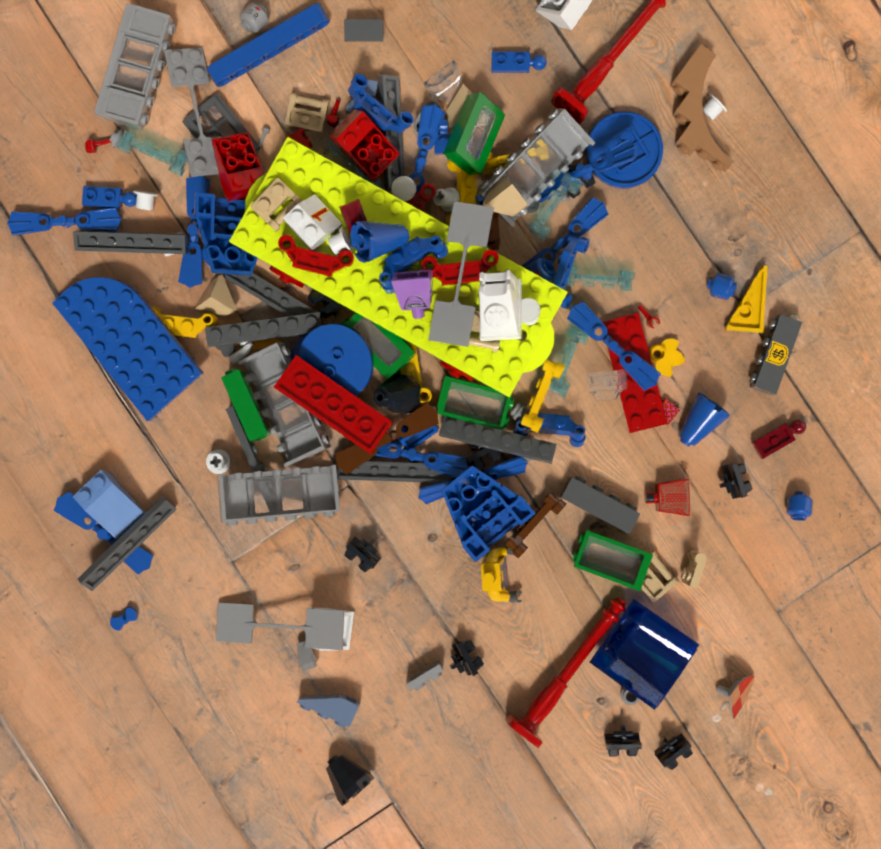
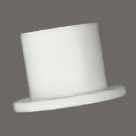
M709 94L711 99L703 106V112L713 121L722 111L726 113L727 109L715 96Z
M400 176L392 184V193L395 197L408 201L415 195L416 185L411 178Z
M453 187L437 189L433 197L434 203L437 206H441L446 212H451L454 201L459 202L460 199L458 191Z
M133 190V193L137 194L136 208L153 210L154 197H158L159 194Z
M343 227L339 228L338 234L328 238L329 245L336 255L347 249L351 252L354 251V247L351 246L350 236Z
M532 298L522 299V323L533 325L539 319L540 305Z
M216 449L208 454L206 465L211 472L222 474L229 469L231 459L226 451Z

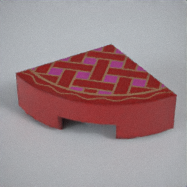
M663 399L662 405L667 420L666 425H669L680 410L667 399Z

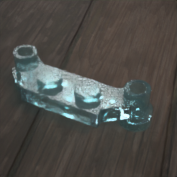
M124 130L121 139L116 143L115 147L130 154L132 148L140 153L170 165L168 168L170 172L181 177L185 172L184 167L187 162L186 156L180 153L173 156L171 151L165 148L161 150L154 148L155 145L144 140V143L134 139L135 134Z
M568 172L561 179V186L549 194L547 197L548 203L539 209L536 214L538 218L529 227L542 242L546 240L552 231L546 223L567 192L570 191L576 195L584 184L582 180L574 178Z
M572 266L566 286H574L575 282L583 283V287H595V284H600L604 289H614V286H620L622 291H631L635 272L620 271L619 277L577 274L578 267Z
M573 326L568 335L571 338L569 344L565 343L561 353L564 354L561 362L565 364L564 371L560 379L552 380L548 389L551 392L557 393L562 398H566L570 384L563 381L577 344L586 345L589 337L581 329Z

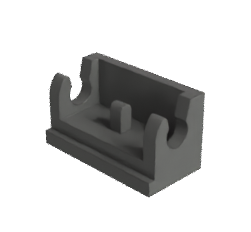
M344 19V41L383 42V19Z

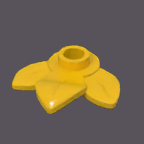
M666 339L660 345H653L648 350L651 362L655 363L656 370L663 376L671 377L673 373L672 367L679 366L685 362L683 355L676 350L679 344L678 340ZM655 351L660 352L659 358L654 356Z

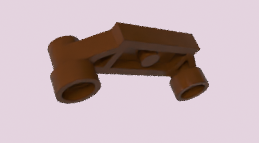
M550 492L543 500L545 503L540 508L537 506L533 509L536 514L521 526L519 525L517 528L519 532L516 536H511L505 542V545L513 551L512 554L515 557L519 558L527 550L528 546L523 543V540L551 510L557 515L566 506L567 503L561 498L558 499Z

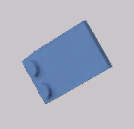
M100 470L73 496L78 504L117 540L145 514L144 510L108 471Z

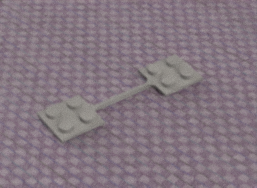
M202 47L164 50L171 87L187 86L190 89L198 125L199 138L183 140L191 177L219 174L212 139L221 138L222 136L206 137L203 134L193 90L195 85L210 83Z
M454 201L447 241L462 244L464 246L455 299L452 302L435 301L429 341L469 347L476 307L460 304L458 301L468 248L470 246L487 247L494 207Z
M218 602L216 641L252 644L255 626L303 629L305 631V648L343 650L344 610L307 608L306 623L303 626L257 623L253 618L254 604Z

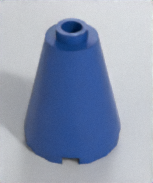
M357 221L355 222L357 224L352 226L350 233L351 246L355 247L357 251L354 254L363 263L370 262L405 245L409 239V231L401 224Z
M700 392L696 395L679 433L680 441L688 447L698 444L730 416L725 409L714 401L707 399L708 397Z

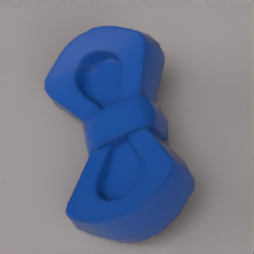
M128 606L125 613L120 617H111V627L114 630L120 631L129 621H136L138 618L137 610Z

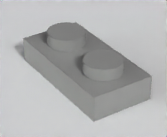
M438 661L407 680L406 685L411 691L415 688L417 691L426 685L425 682L427 680H435L440 677L443 671L442 664Z

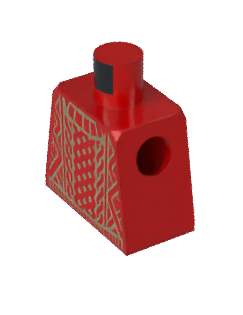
M678 479L655 484V492H645V504L655 503L656 511L690 516L689 479Z

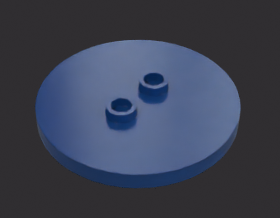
M625 111L610 114L601 119L589 135L595 144L586 147L588 164L593 163L594 165V161L599 155L626 139H630L637 147L635 160L602 172L594 168V175L611 187L629 189L640 186L648 181L660 166L663 156L661 136L654 124L640 114Z
M338 323L320 326L311 331L300 346L298 357L353 395H358L368 385L374 367L373 354L366 339L352 327Z

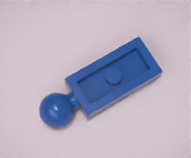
M492 52L491 72L529 73L530 66H533L536 70H543L546 67L547 60L543 55H536L530 58V52Z
M83 186L82 205L84 207H116L121 209L122 203H124L128 207H133L136 205L137 195L133 192H126L123 195L121 188Z

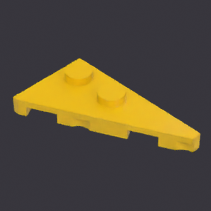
M768 266L760 267L727 323L725 331L763 333Z

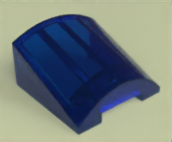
M633 599L589 663L656 710L698 650L699 644Z

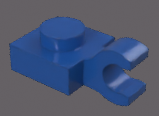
M448 120L442 121L440 134L437 135L434 143L435 155H444L443 152L451 135L448 134Z

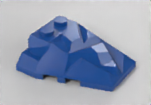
M195 192L194 214L212 273L251 276L258 258L229 242L245 214V200L228 202L225 198H215V194Z
M472 465L442 489L461 544L474 562L490 551L489 547L517 524L521 526L536 514L524 498Z

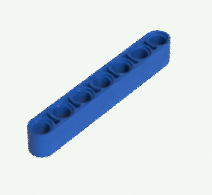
M319 3L314 4L208 66L207 71L216 87H222L321 30L329 24L330 20Z

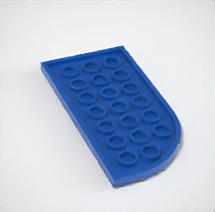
M107 277L84 279L71 285L52 302L147 421H151L204 374L139 292L122 281Z

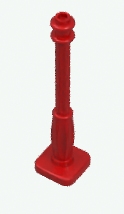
M650 0L605 55H601L584 73L572 92H567L561 87L554 92L551 100L552 105L556 109H565L581 125L588 113V109L583 103L601 85L609 71L614 67L616 59L659 8L666 6V1Z
M619 597L610 599L612 605L608 610L606 608L603 609L604 615L559 675L557 677L554 676L539 693L526 715L518 720L512 714H509L505 719L511 728L537 748L543 743L541 738L535 733L537 726L555 707L568 687V681L613 621H619L617 617L619 613L626 611V603Z

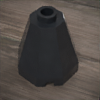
M392 375L390 379L386 380L374 391V401L379 407L393 413H412L413 408L421 402L420 385L412 380L414 379L412 375Z
M335 755L327 762L329 764L326 768L336 798L342 806L346 805L351 797L357 796L374 780L373 775L369 771L343 755L339 757Z

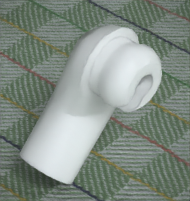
M252 342L240 343L242 348L229 356L230 361L236 364L245 358L253 348Z

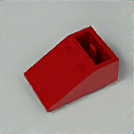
M355 109L329 136L338 149L373 182L399 156V152L364 111Z
M245 132L212 139L219 178L227 201L246 198L251 186L258 178L264 175L249 133Z

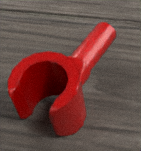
M336 99L332 112L327 116V123L334 128L340 120L336 116L341 102Z
M110 138L100 141L87 140L85 142L86 152L96 153V146L111 143Z
M642 305L638 307L647 319L646 323L649 328L654 329L651 324L653 319L657 324H660V320L657 317H652Z

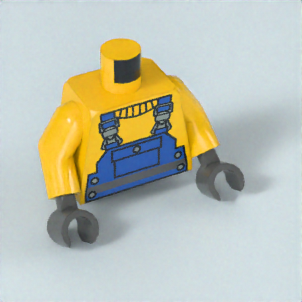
M507 546L490 550L482 561V591L488 592V596L492 601L518 603L522 602V600L517 599V594L522 592L511 591L508 593L506 555H513V551Z

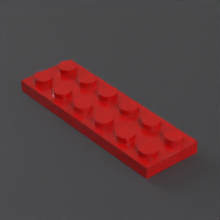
M639 312L602 322L608 330L607 335L614 341H617L625 351L634 352L652 366ZM608 348L629 433L666 425L667 420L658 385L656 384V386L644 391L620 364V356H617ZM626 356L625 362L631 363L632 357Z
M297 355L274 385L276 390L369 454L373 452L393 423Z

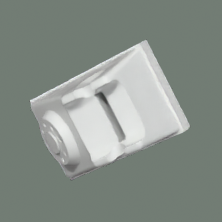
M510 270L503 273L489 274L480 272V340L521 339V279H517Z

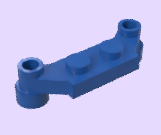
M356 74L353 77L348 92L353 97L354 108L364 111L370 120L381 130H395L398 133H403L405 129H408L413 124L414 117L411 113L403 111L399 116H396L365 91L368 80L364 75Z
M572 235L568 237L567 247L559 255V266L557 272L552 277L554 285L565 290L576 253H586L590 243L588 238L582 236L578 238ZM567 293L560 307L568 309L572 301L571 294Z
M416 236L385 259L386 265L379 276L384 291L388 294L394 293L391 282L394 273L406 271L428 254L433 253L436 258L445 257L448 253L446 243L438 236L431 238H419Z
M538 414V417L544 419L539 433L570 436L569 441L572 446L581 447L584 445L586 438L585 428L573 422L569 415ZM522 420L517 421L513 433L528 437V433L534 432L531 431V428L521 425Z

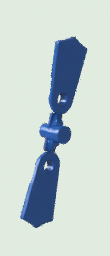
M435 104L422 106L417 138V145L420 150L418 157L415 159L416 166L414 170L416 173H412L409 176L412 180L414 178L420 180V183L416 185L415 195L425 184V179L421 174L426 164L427 150L433 148L445 116V112ZM424 138L429 139V144L427 146L423 144Z
M626 139L599 155L595 159L594 165L593 163L586 166L578 164L576 170L572 173L570 171H567L565 174L561 173L554 180L555 184L551 188L547 187L540 194L542 197L539 202L541 203L572 185L574 179L578 177L589 180L592 177L594 168L602 172L635 160L637 147L630 139Z
M202 176L186 178L187 214L193 220H191V225L187 228L190 234V243H188V253L183 254L178 282L189 288L202 284V250L197 244L200 230L193 214L195 192L207 194L209 192L210 180ZM192 248L196 249V253L194 255L190 254V250Z
M592 197L569 224L568 232L559 238L551 248L542 249L524 263L522 267L526 269L536 259L544 258L545 253L551 255L549 261L553 264L556 260V254L566 247L567 239L570 235L581 237L609 215L605 203ZM575 225L580 226L581 230L579 232L573 230Z
M116 207L81 212L76 216V219L75 217L66 216L52 218L45 213L12 211L7 224L14 236L48 231L52 226L70 228L72 225H77L84 230L118 231L122 219ZM86 217V223L82 224L81 219ZM42 219L47 220L45 225H41Z
M584 301L571 307L567 320L594 340L604 342L611 351L620 356V364L644 391L656 386L661 373L634 352L625 351L617 341H614L607 335L608 330ZM598 328L602 329L600 336L595 334V330ZM626 356L632 357L631 363L625 362Z
M395 441L380 448L378 447V452L375 455L392 459L398 458L401 455L407 457L411 463H415L418 460L424 462L427 468L453 478L458 477L468 469L466 457L438 452H428L425 455L413 448L402 449V446ZM396 447L397 450L395 452H391L390 448ZM430 457H434L436 460L435 462L431 463L428 461V459Z
M521 456L490 467L484 473L494 480L525 473L528 463ZM453 480L420 488L418 498L425 504L444 498L442 489Z
M67 492L57 498L54 508L56 513L85 530L92 529L97 533L99 539H105L111 543V546L117 541L99 523L96 524L97 521L78 504L71 492ZM86 517H89L91 519L90 524L85 523L84 520ZM137 547L124 562L139 575L150 568L153 555L141 547Z

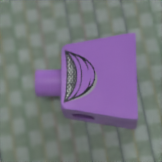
M433 270L394 273L391 282L400 308L402 310H412L414 319L423 318L425 316L424 309L430 308L432 302Z

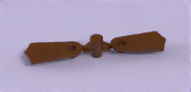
M428 403L424 404L396 425V430L385 433L371 454L357 445L336 453L337 467L347 475L375 456L378 452V447L380 448L391 443L399 436L407 438L438 425V411ZM404 425L408 426L406 433L401 430Z

